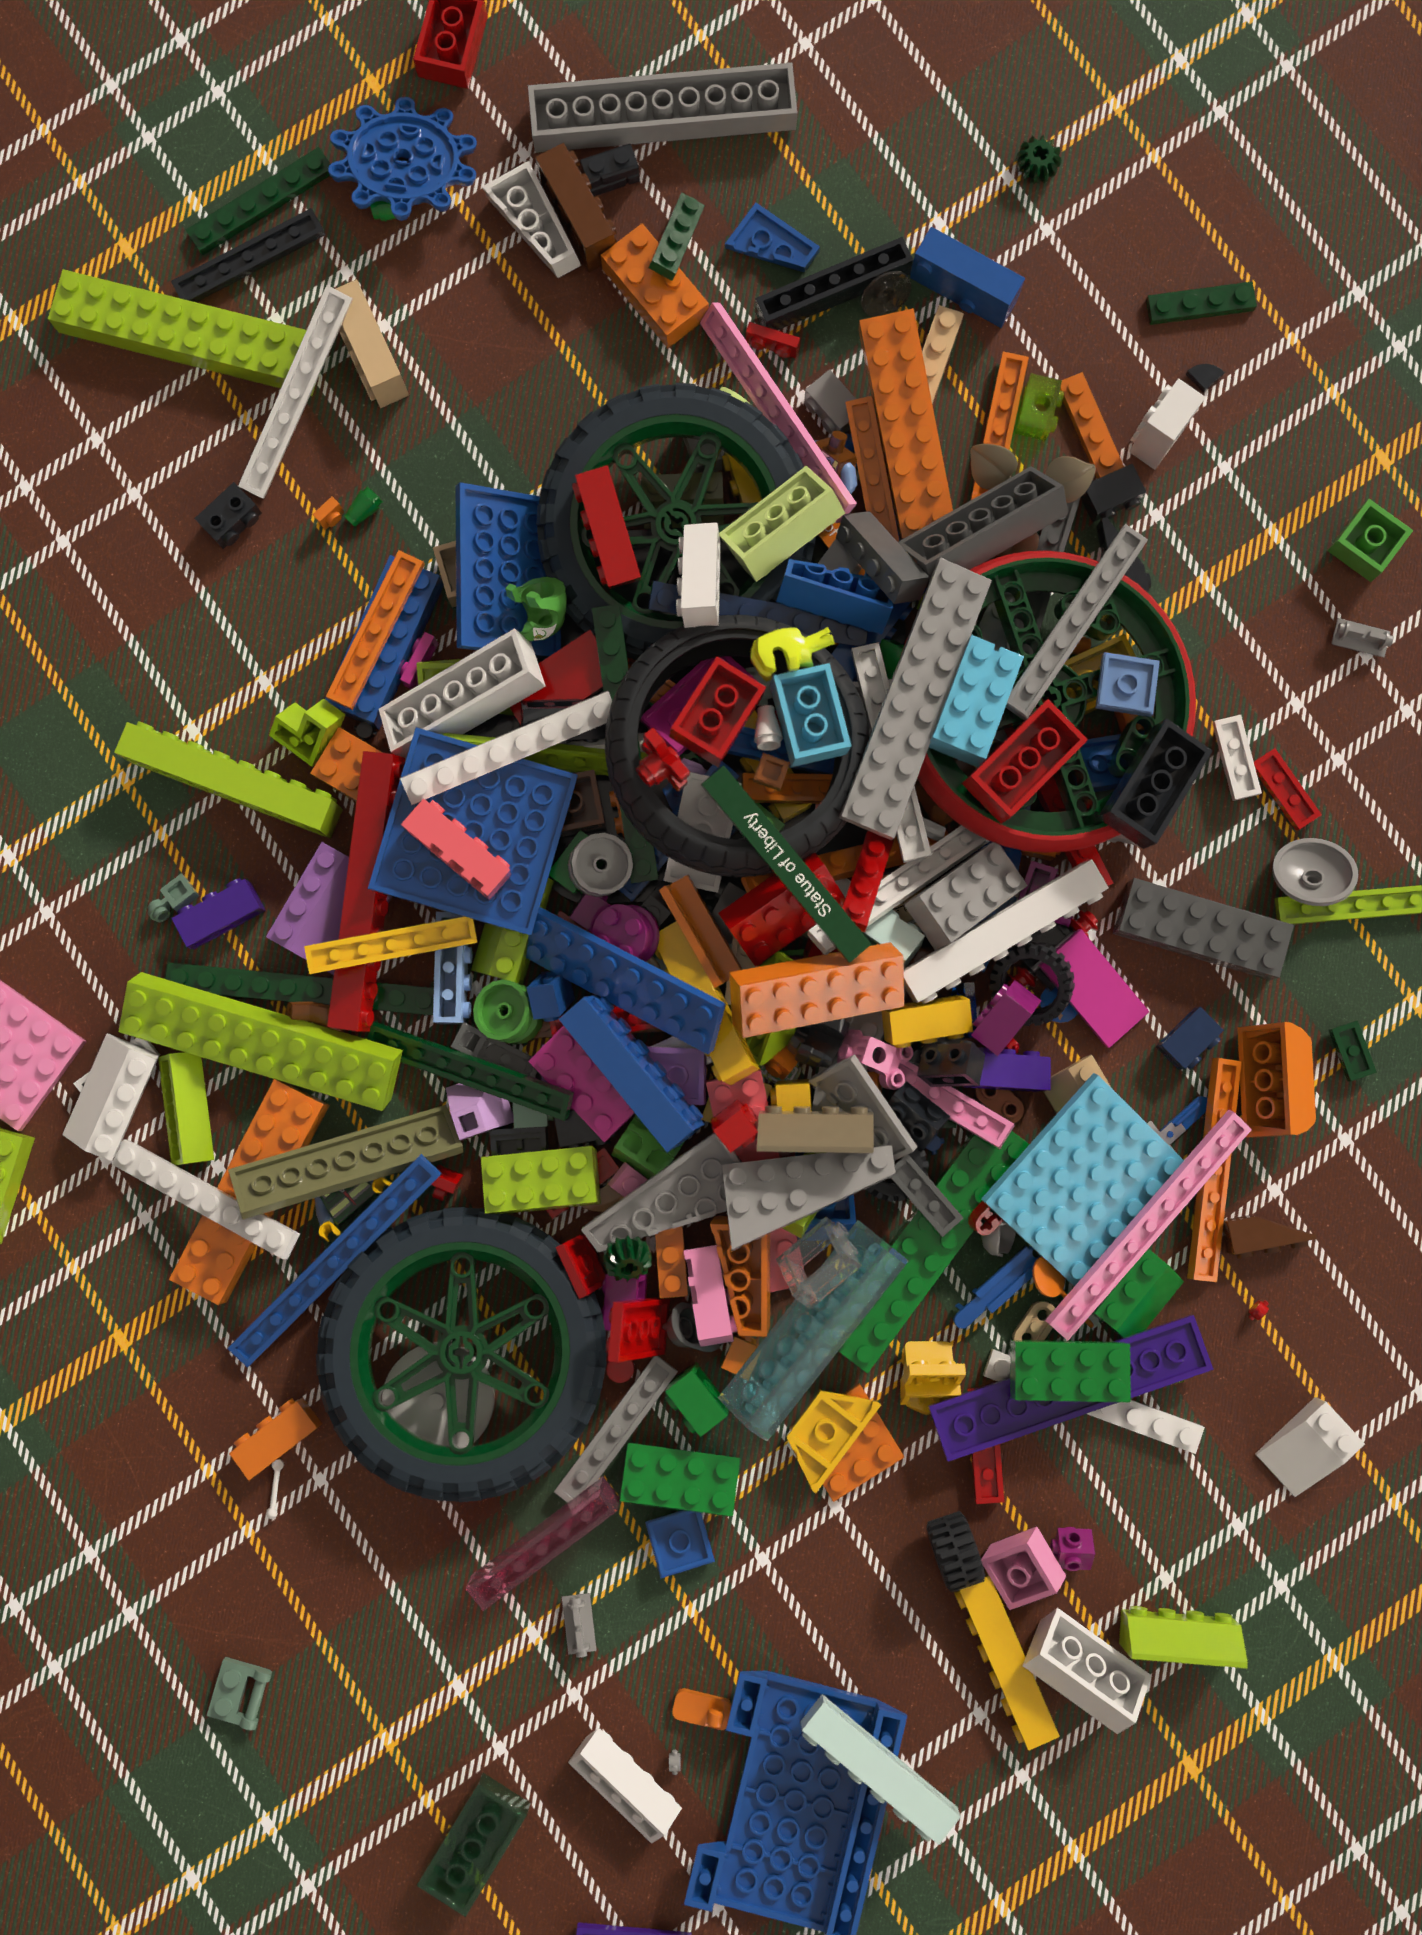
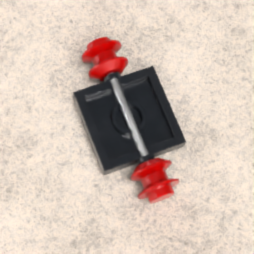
M1080 910L1078 912L1079 918L1077 920L1071 919L1070 930L1066 926L1056 923V926L1044 933H1041L1040 930L1033 933L1031 941H1035V944L1040 942L1046 943L1048 948L1051 946L1058 948L1078 929H1082L1089 938L1087 932L1090 929L1098 930L1096 925L1098 920L1090 911L1083 912ZM1032 958L1022 959L1021 962L1027 969L1017 966V974L1014 977L1007 975L1009 981L1006 984L1009 987L1016 980L1025 988L1027 986L1035 988V976L1049 992L1055 988V985L1038 966L1042 962L1041 960Z

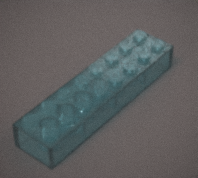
M857 1220L771 1329L767 1337L763 1339L719 1395L718 1399L748 1430L768 1441L909 1260Z

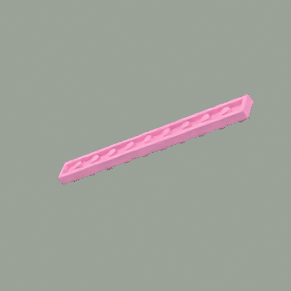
M712 303L700 322L701 326L757 409L771 423L777 425L788 438V442L794 451L798 453L803 466L810 468L833 489L845 514H849L856 506V501L721 303ZM843 515L835 523H841Z
M1228 1110L1045 1320L1067 1341L1252 1130L1235 1112Z

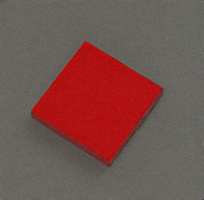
M584 1233L555 1247L579 1299L602 1287L606 1273L593 1245Z

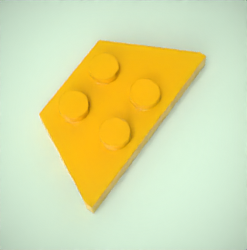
M819 1390L787 1433L788 1442L813 1492L817 1493L880 1408L881 1404L878 1401Z

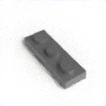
M909 1155L903 1156L894 1164L896 1174L890 1178L941 1237L964 1219Z

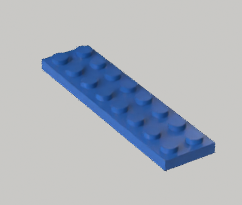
M541 907L539 908L532 936L528 938L527 959L557 975H562L566 980L598 995L600 998L602 996L605 997L613 1005L706 1054H710L714 1050L726 1003Z

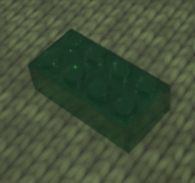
M482 1772L422 1871L417 1886L466 1917L525 1820L530 1802Z

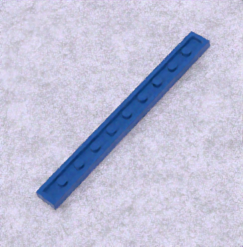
M420 1154L227 1349L248 1368L348 1268L349 1263L358 1254L364 1252L441 1175V1172Z

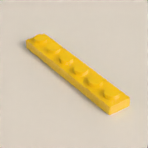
M459 917L304 946L309 974L478 942L473 919Z

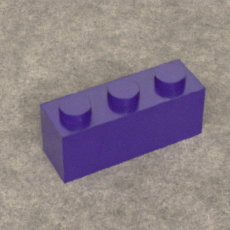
M235 879L226 885L227 889L219 893L216 891L202 897L201 903L195 906L187 905L177 911L178 915L171 919L186 947L195 950L265 912L266 910L252 883L246 879Z
M978 1047L986 1054L980 1086H964V1088L1024 1092L1050 1091L1051 1057H1041L1038 1051H1024L1023 1055H1016V1050L1003 1049L997 1056L986 1047Z

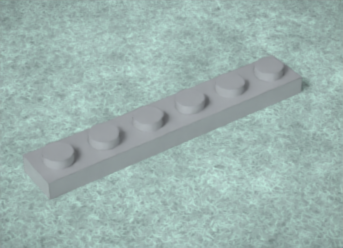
M654 1356L557 1486L554 1493L577 1509L677 1374L678 1370L661 1357Z

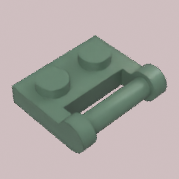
M225 1657L222 1661L207 1716L239 1725L246 1730H255L258 1724V1718L256 1717L266 1683L270 1682L272 1671ZM253 1677L255 1684L246 1714L239 1712L248 1679Z

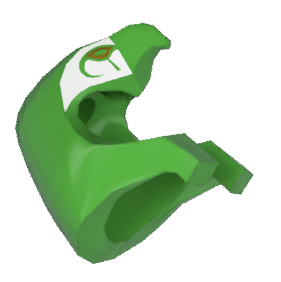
M542 577L532 579L519 587L509 584L505 588L507 597L515 602L522 603L527 612V622L522 632L519 633L529 642L545 640L555 635L561 629L567 605L566 589L563 582L556 578Z

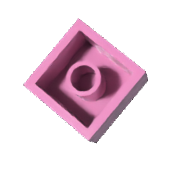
M1038 1527L992 1543L981 1559L984 1568L1009 1610L1056 1594L1066 1577Z

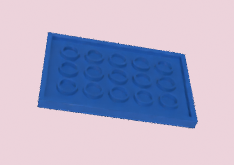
M460 482L455 486L457 648L479 650L514 628L518 632H522L527 622L528 616L523 604L508 598L505 588L509 584L519 587L532 579L547 577L541 562L536 526L537 506L539 505L540 496ZM561 629L555 635L545 640L530 641L536 658L546 659L561 649Z

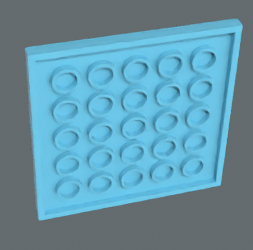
M1093 1073L981 1200L1075 1287L1184 1160L1099 1075Z

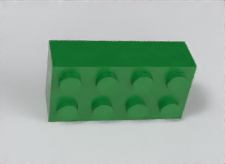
M1010 1340V1398L1030 1401L1131 1402L1130 1344L1125 1342Z
M628 1443L620 1502L733 1517L740 1458Z

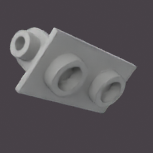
M1338 618L1331 644L1384 658L1387 646L1390 647L1392 645L1394 636L1390 635L1391 631Z
M590 1593L562 1596L568 1655L576 1654L578 1658L585 1657L587 1652L597 1651Z

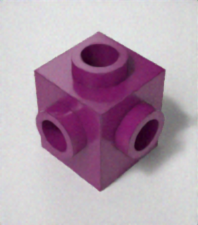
M1074 1527L1057 1529L1055 1539L1050 1541V1549L1062 1569L1069 1571L1091 1570L1095 1556L1092 1529H1076Z

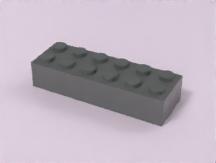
M1030 466L898 543L929 576L925 587L927 588L936 563L940 558L970 570L989 561L992 557L1010 549L1018 542L1034 535L1037 531L1067 515L1068 509L1064 486Z
M1133 878L1127 882L1113 934L1266 980H1274L1280 978L1294 925Z

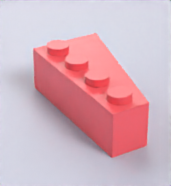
M423 799L403 821L402 827L490 901L511 876L510 865L499 855L494 857L487 851L489 847L479 838L475 837L472 839L465 833L467 828L454 818L450 821L443 815L445 810L434 800L428 803Z

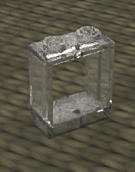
M827 1217L822 1219L776 1259L792 1296L809 1309L813 1308L861 1267L856 1257L858 1251L847 1239L849 1233L840 1222L835 1224ZM832 1243L836 1254L807 1278L803 1267Z

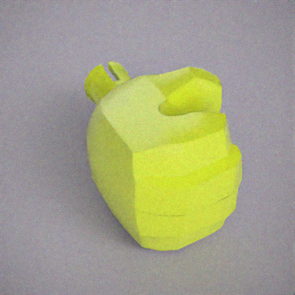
M828 627L805 638L801 635L798 628H781L754 640L750 660L761 678L768 682L772 679V673L776 672L773 655L775 650H781L784 653L788 670L796 671L799 668L813 667L812 653L834 645L835 642L833 636L829 634L831 632Z

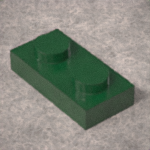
M1358 1020L1329 1029L1347 1082L1377 1073Z

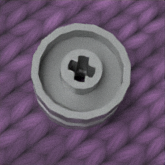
M598 833L588 836L576 845L570 853L567 866L569 878L578 890L585 895L602 897L612 894L625 885L631 876L633 862L631 852L622 840L614 835ZM597 860H599V863L604 862L605 867L602 870L597 868Z

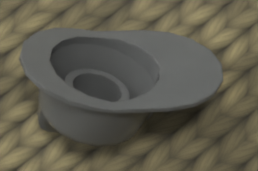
M681 1302L676 1304L667 1322L662 1325V1329L667 1332L670 1341L678 1347H690L703 1352H713L723 1344L700 1347L693 1305L690 1303Z

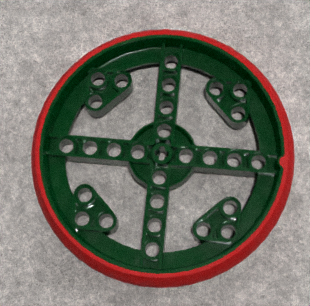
M1026 551L1001 556L970 569V571L992 580L981 609L989 604H995L1010 650L1024 656L1013 687L1043 644L1026 593L1051 592L1064 594L1054 608V614L1059 620L1066 610L1065 603L1072 602L1098 561L1066 552ZM1126 575L1123 576L1085 632V635L1095 640L1104 641L1113 635L1121 625L1139 648L1142 654L1139 658L1160 661L1154 718L1138 715L1129 721L1124 727L1108 761L1110 774L1117 778H1122L1127 770L1119 764L1120 757L1127 760L1129 767L1153 726L1168 719L1193 737L1196 715L1195 683L1185 646L1165 611L1151 595ZM1004 593H1011L1015 598V602L1006 600ZM1013 618L1020 619L1024 624V628L1016 627ZM1099 621H1105L1109 626V630L1101 628ZM975 625L971 635L982 639V631ZM1022 644L1029 645L1033 650V654L1025 653ZM1064 664L1041 699H1049L1078 728L1084 717L1087 703L1095 701L1097 698V690L1093 687L1092 680L1099 682L1100 669L1078 676L1074 670ZM1066 688H1071L1075 691L1076 699L1070 698L1067 695ZM1041 699L1039 700V702L1037 703V705L1035 706V708L1033 709V711L1031 712V714H1032L1041 704H1043V702L1041 701ZM1005 708L997 731L1010 727L1016 730L1024 720ZM1136 723L1144 727V735L1137 732ZM928 747L917 777L918 781L933 801L954 821L986 840L1018 850L1048 853L1084 849L1120 835L1115 829L1097 818L1112 793L1097 801L1080 749L1054 774L1066 811L1037 812L1025 810L1036 800V792L1011 818L1001 824L962 784L967 776L958 767L954 759ZM1068 774L1076 776L1077 786L1069 783ZM1077 800H1082L1086 804V812H1081L1078 809Z

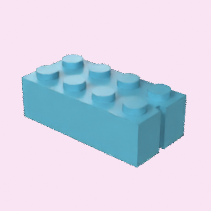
M971 635L931 737L929 748L978 767L987 758L1024 656L1000 647L997 651L993 650L995 644Z

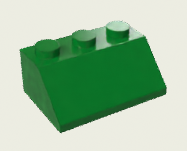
M1148 1249L1092 1314L1121 1338L1137 1334L1147 1329L1184 1281L1167 1263Z

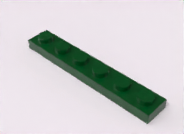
M317 147L187 228L186 232L203 256L330 176L328 171L330 162L320 147Z

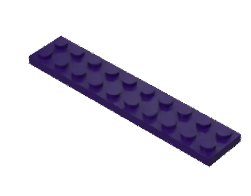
M1189 1315L1113 1341L1130 1344L1131 1398L1214 1370L1194 1315ZM1009 1377L963 1393L961 1396L951 1397L928 1405L946 1460L949 1462L1119 1402L1014 1400L1010 1398Z

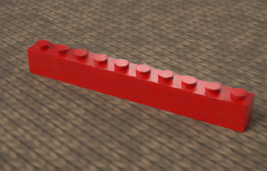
M363 751L338 940L385 931L383 928L384 918L389 907L387 894L370 890L368 886L405 765L404 757L389 753ZM381 961L334 970L327 1027L370 1032V1026L374 1021V1012L372 1010L374 998L378 992L376 980L377 972L381 967Z

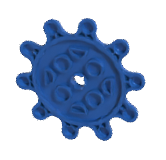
M408 97L397 99L395 109L390 114H379L373 107L362 105L356 110V117L361 123V127L353 132L335 130L330 135L333 146L347 153V156L341 161L330 164L328 168L329 174L336 182L352 181L358 184L357 189L352 193V201L359 209H366L377 201L388 202L391 204L392 214L401 221L408 219L413 205H419L422 202L432 205L437 211L444 212L448 210L451 204V197L447 193L446 188L451 185L471 186L476 179V171L472 167L463 165L459 159L474 152L477 140L469 134L455 136L448 132L447 129L453 121V113L447 108H440L429 116H422L415 111V103ZM403 157L405 159H409V163H407L406 161H399L397 159Z

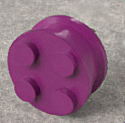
M617 904L607 907L598 915L592 930L593 935L645 962L654 955L659 943V928L656 919L647 909L637 905Z

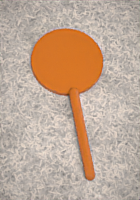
M1040 1256L1035 1261L1032 1271L1036 1288L1046 1297H1056L1060 1294L1065 1298L1068 1295L1063 1290L1065 1278ZM1088 1318V1319L1085 1321V1323H1086L1090 1328H1093V1327H1094V1324H1093V1322Z

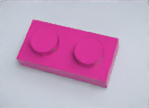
M424 632L422 638H418L412 648L413 655L409 662L406 661L400 671V680L409 689H413L418 685L416 663L430 661L439 645L436 638Z

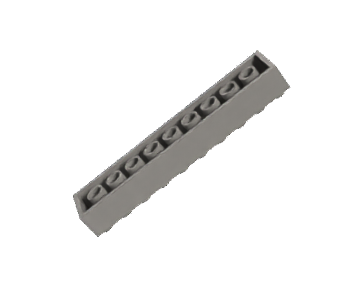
M792 63L528 85L535 153L546 152L563 142L566 148L571 150L626 145L629 143L640 144L796 130L797 104Z

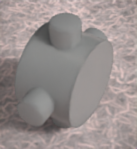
M672 1750V1753H669V1772H672L673 1775L681 1772V1753H678L677 1750Z

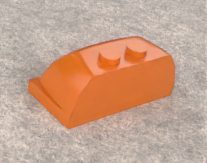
M1289 1022L1237 1027L1239 1061H1242L1240 1074L1242 1120L1252 1129L1246 1137L1298 1135L1308 1131L1316 1122L1311 1038L1302 1028Z

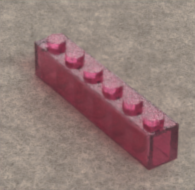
M601 1477L473 1573L466 1586V1591L484 1611L617 1512L620 1497L606 1479Z

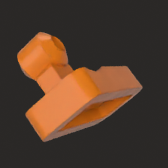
M682 1688L675 1695L672 1712L677 1720L725 1730L731 1710V1702L727 1698Z

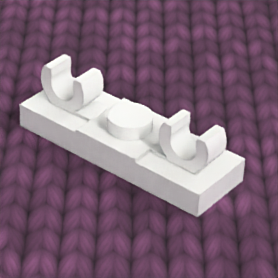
M1241 715L1214 721L1212 724L1232 800L1235 801L1260 795L1262 792Z

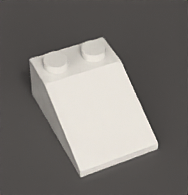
M1314 1397L1255 1455L1288 1491L1296 1497L1345 1464L1365 1443L1326 1401Z

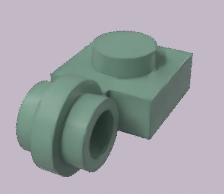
M181 873L160 889L165 898L152 901L147 907L148 915L152 920H156V922H163L170 916V907L177 912L198 898L199 894L189 880Z

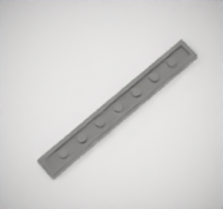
M1124 524L1012 688L1005 708L1024 721L1029 717L1148 539L1127 524Z

